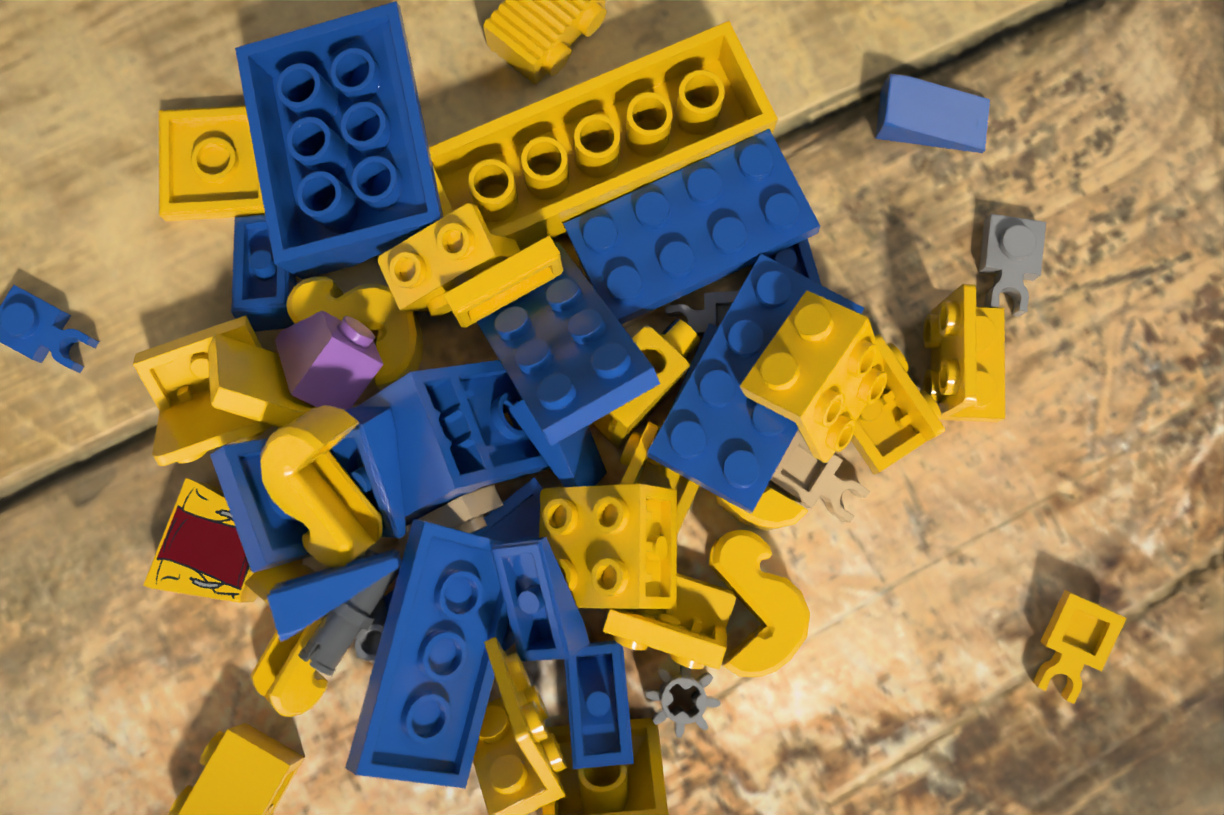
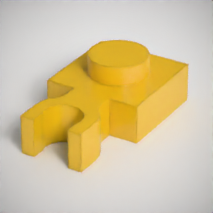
M1064 590L1040 641L1046 647L1055 650L1052 659L1040 666L1033 683L1038 688L1046 691L1053 676L1065 674L1067 676V684L1063 688L1061 696L1066 701L1075 704L1082 688L1080 673L1084 664L1102 672L1127 618L1097 603Z

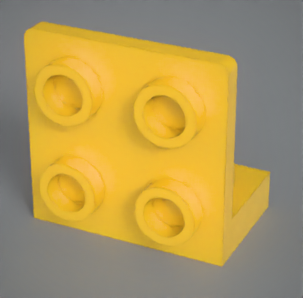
M962 284L932 309L931 314H928L925 318L923 341L926 348H931V370H927L925 373L923 390L930 394L939 406L942 414L940 420L1000 422L1005 419L1004 308L976 307V285Z
M645 484L544 488L541 490L539 538H547L577 608L677 609V490Z
M493 637L485 641L484 644L502 697L487 704L473 764L488 815H526L565 797L557 772L567 768L556 738L553 733L548 734L544 720L549 718L546 707L535 685L531 686L519 655L515 652L507 656L497 638Z

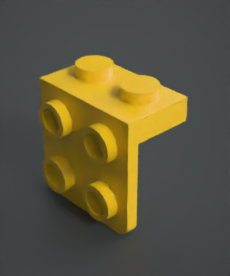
M806 290L741 383L740 388L747 398L794 421L813 457L826 463L831 459L835 451L841 452L849 444L855 432V422L866 405L874 404L882 395L887 383V374L884 372L883 358L869 318Z
M246 315L135 353L133 365L160 411L152 455L159 466L169 465L174 462L189 463L202 457L208 450L231 442L242 443L254 440L271 426L270 424L211 406L208 348L215 333L262 348Z

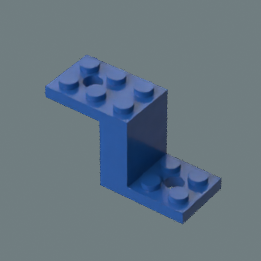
M499 360L409 372L357 406L391 407L397 432L406 526L411 524L413 519L418 520V518L456 498L471 493L483 486L551 469L508 409L521 396ZM503 413L509 414L513 427L507 422ZM268 438L224 445L210 454L252 573L312 556L305 549L302 542L303 534L308 532L309 529L303 522L284 513L271 499L262 482L260 454Z

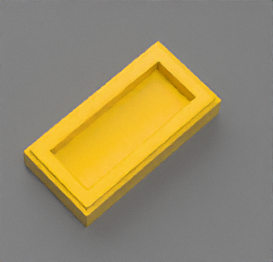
M547 236L443 295L460 326L466 328L561 275L563 267L560 252L551 237Z

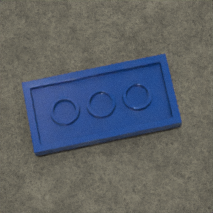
M767 129L564 223V228L592 287L622 325L756 263L760 254L769 257L818 234L820 224L770 129Z
M559 242L555 246L560 252L563 267L561 275L477 321L478 326L550 446L660 384L654 367Z
M760 254L647 451V457L749 514L754 511L799 428L794 421L747 398L740 388L741 383L806 290L859 314H862L864 307L763 254Z
M413 519L345 769L358 776L466 789L495 677L484 642L496 637L502 647L509 622L490 547L492 544L501 541Z

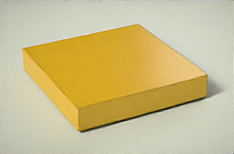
M245 105L159 110V216L165 221L265 214Z
M215 333L208 348L210 398L213 408L280 428L316 408L290 395L278 353Z

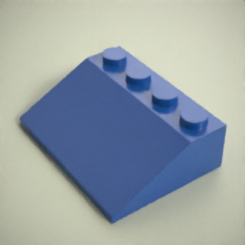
M397 1L235 48L275 265L302 280L353 267L395 247L443 218L401 8Z

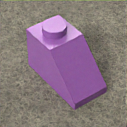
M323 310L282 330L276 337L275 343L290 395L315 407L328 405L344 410L352 408L383 365L373 341L375 336L371 330L354 318L345 316L341 321Z

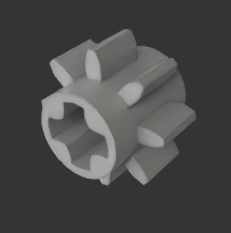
M680 665V673L670 676L667 670L660 666L657 669L659 676L663 680L660 689L645 690L647 698L660 701L662 706L652 717L654 724L662 723L669 717L674 721L676 736L680 738L684 733L685 724L696 722L701 729H708L707 722L702 717L706 706L713 708L720 706V701L713 696L706 695L704 690L711 683L713 676L707 672L695 680L690 676L691 668ZM678 683L685 690L693 685L696 688V691L691 695L692 702L695 705L687 712L680 706L672 710L667 707L674 700L669 690Z

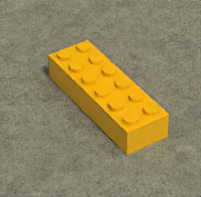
M727 21L429 147L443 217L466 203L474 204L478 207L490 234L515 239L520 251L547 236L553 238L565 233L564 223L767 129H770L773 134L778 118L730 21Z

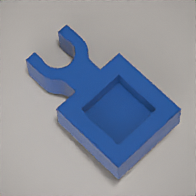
M16 285L12 286L0 305V343L39 363L44 361L50 351L55 361L73 371L81 373L84 366L70 358L69 351L71 346L77 342H83L96 348L99 341L75 329L63 330L71 317L70 314Z

